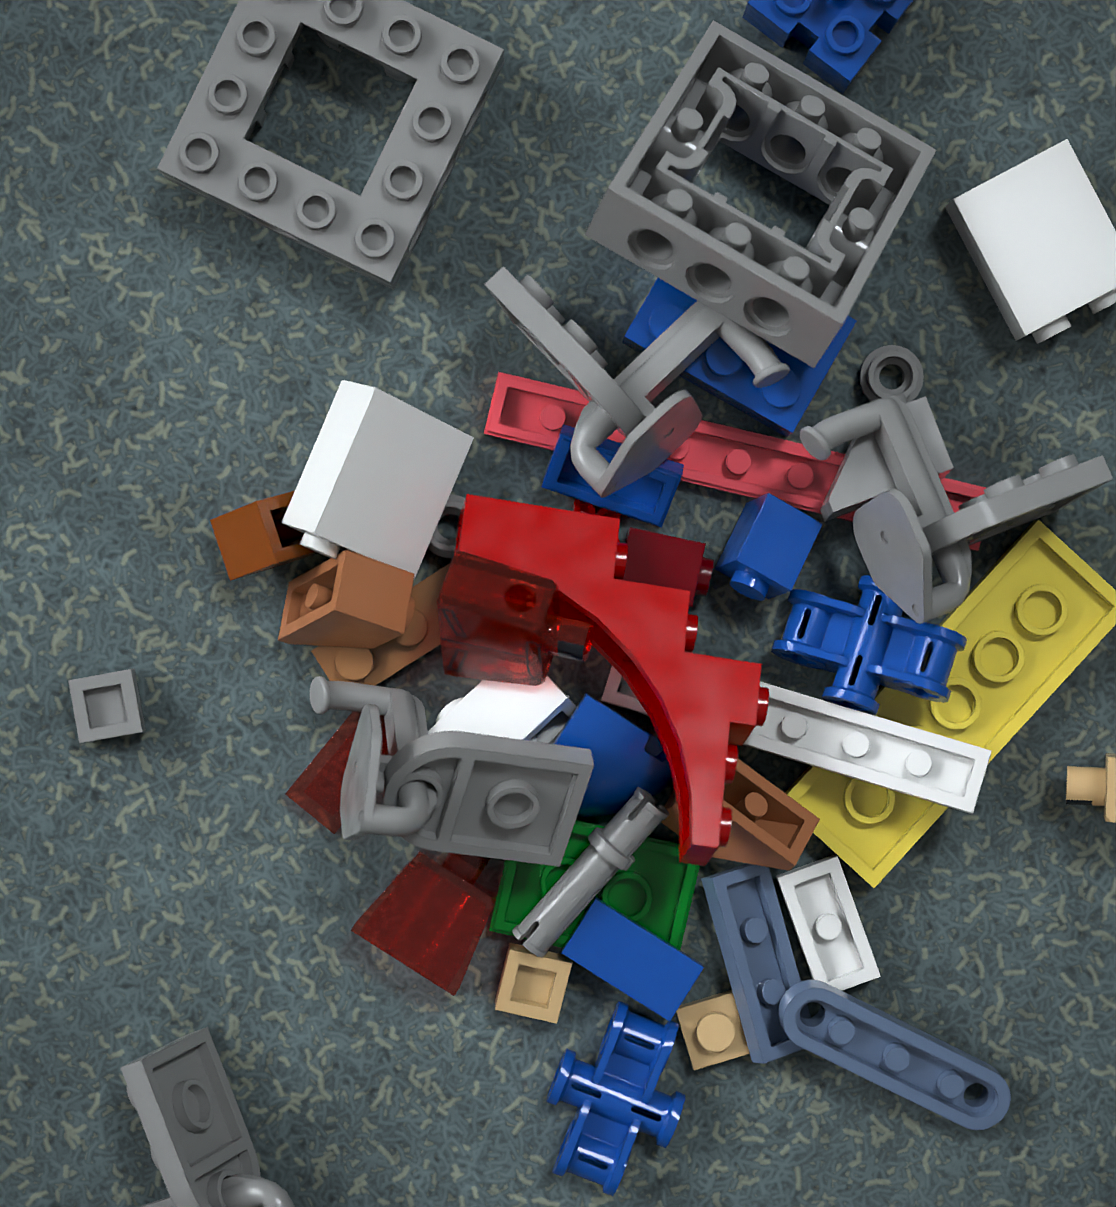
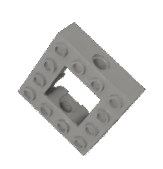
M239 0L157 169L167 180L394 290L505 63L504 49L404 0ZM305 25L314 29L321 42L329 48L341 53L344 47L383 66L386 75L404 83L416 82L361 195L248 141L255 126L262 127L267 118L264 107L283 69H291L295 61L292 50Z
M713 20L607 188L585 235L815 368L847 318L937 150ZM719 141L829 204L827 211L805 249L785 238L786 232L774 225L773 229H770L726 203L728 198L716 192L713 196L693 184Z

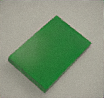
M576 819L560 867L505 860L489 931L514 936L512 929L523 921L589 846L588 836L596 827L604 829L605 826ZM648 836L632 854L635 862L627 871L619 869L595 897L680 950L700 865L679 862V843ZM591 902L555 941L553 946L564 947Z

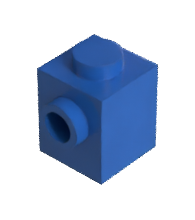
M770 493L764 494L745 504L715 569L731 578L730 586L734 590L751 599L762 601L765 598L771 599L790 592L823 524Z

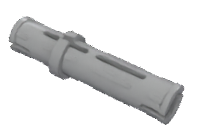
M637 787L633 796L604 829L596 827L588 836L589 846L523 921L512 929L517 940H522L524 937L527 938L522 944L526 949L536 956L543 958L548 953V949L619 869L627 871L635 862L632 854L661 821L669 816V812L663 805L658 807L655 805L658 800L646 790Z

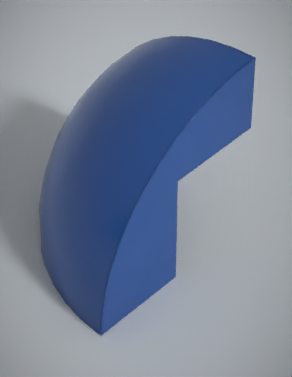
M585 693L553 743L556 745L591 749L594 767L577 817H596L618 813L633 796L637 787L646 790L652 796H656L673 782L669 762L659 739Z

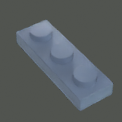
M746 863L701 878L752 1063L764 1064L803 1050L804 1048L799 1047L790 1040L779 1020V1004L783 995L790 987L801 982L769 867ZM807 1004L801 1009L800 1017L811 1018Z

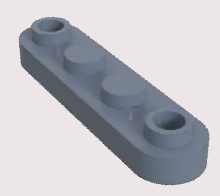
M804 980L798 982L785 992L780 1001L779 1020L793 1043L956 1124L971 1130H984L1000 1122L1009 1109L1011 1101L1010 1089L1006 1081L992 1065L823 981ZM811 1002L820 1004L819 1012L811 1018L800 1017L801 1009L806 1004ZM974 1083L983 1084V1091L978 1098L973 1100L964 1098V1092L968 1086Z

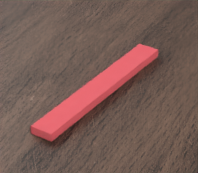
M498 372L484 435L553 451L562 425L565 424L575 428L583 408L589 401L578 390ZM701 420L691 436L667 459L684 465L680 480L682 482L753 499L770 493L796 509L821 514L820 509L845 454L831 451L828 459L819 460L813 457L801 443ZM615 430L607 439L622 444L626 437L618 430ZM948 478L940 480L954 513L959 511V505L985 494L983 490L986 487ZM855 511L837 518L853 522ZM980 542L969 545L970 550L979 551Z

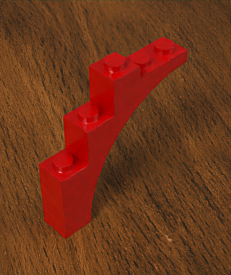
M466 494L458 520L451 578L501 590L547 611L588 640L623 676L650 717L669 762L679 810V862L706 866L718 848L726 847L729 840L732 809L722 807L724 783L732 784L738 759L737 745L742 746L756 726H763L767 716L769 689L760 687L762 664L692 653L697 637L698 616L688 614L691 591L623 580L628 556V544L618 542L620 519Z

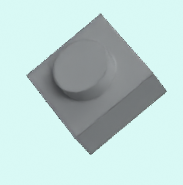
M135 668L68 680L79 743L146 731Z

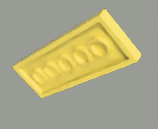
M1034 520L968 592L962 604L951 611L939 624V626L958 632L967 639L964 651L956 653L946 687L951 690L948 702L929 701L882 686L875 697V701L880 704L876 716L991 750L989 764L1116 625V590L1040 520ZM811 765L785 792L820 819L813 833L873 888L882 881L948 808Z

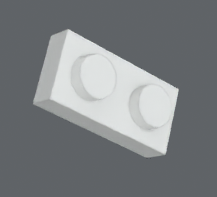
M834 854L776 875L813 980L823 981L842 991L881 977L837 855Z

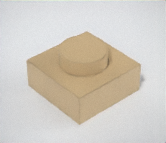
M509 943L495 999V1010L557 1024L572 967V960L563 954L550 951L541 958L531 953L523 945Z
M732 990L679 1006L676 1013L693 1070L750 1054Z

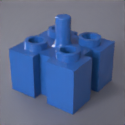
M749 0L742 18L782 48L791 36L795 37L810 49L803 64L843 94L882 41L871 33L875 25L889 34L915 0Z

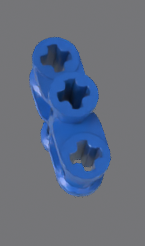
M869 575L860 577L858 588L862 591L858 606L807 590L793 589L790 591L788 602L792 605L788 621L782 639L774 640L771 652L782 659L798 665L836 673L833 685L824 689L823 700L876 716L880 704L875 701L879 685L925 700L941 703L948 702L951 690L946 685L956 653L965 649L967 639L963 635L936 624L926 622L918 624L914 620L901 617L903 610L876 586Z
M618 1001L603 1037L594 1066L577 1060L576 1052L565 1049L551 1083L546 1102L557 1105L562 1101L578 1108L567 1129L552 1173L563 1176L567 1172L602 1185L603 1193L613 1196L624 1174L638 1131L655 1137L656 1145L663 1148L668 1146L681 1116L685 1094L675 1091L670 1096L655 1090V1087L672 1051L679 1028L678 1023L668 1021L663 1025L630 1012L629 1004Z

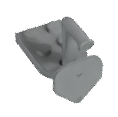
M503 266L484 284L510 321L589 401L583 408L575 426L570 452L572 463L580 476L602 498L654 471L698 427L703 415L694 397L687 390L674 393L657 408L650 402L719 337L748 365L755 375L753 384L758 388L780 381L790 371L789 365L781 363L774 350L763 338L697 301L613 380L604 370L608 363L596 350L598 347L593 340L572 319L563 327L561 326L565 319L553 306V300L528 274L518 282ZM615 430H618L626 439L609 463L596 448Z
M893 397L880 398L826 418L813 427H803L800 431V440L803 446L813 457L819 460L828 459L831 450L838 445L873 432L897 489H890L880 493L855 511L853 516L854 535L876 586L918 624H923L946 615L959 607L969 592L972 573L969 545L1055 513L1113 480L1103 455L1079 464L1075 454H1071L1038 469V474L1022 480L1020 475H1016L984 489L985 494L959 505V511L954 513L912 413L901 400ZM932 559L943 581V584L933 588Z
M316 676L312 680L310 685V702L317 714H324L328 709L361 712L341 788L340 816L343 839L356 840L368 833L400 836L410 844L433 851L560 867L594 767L591 749L463 731H442L428 734L424 705L417 697L410 694L409 691L346 681H327L322 676ZM380 715H384L388 755L380 754L382 744ZM376 793H382L383 805L375 804Z
M208 1027L184 1035L120 1067L127 1084L129 1100L138 1112L150 1143L152 1160L160 1170L170 1195L169 1197L139 1207H295L288 1193L276 1182L262 1178L260 1175V1167L254 1145Z

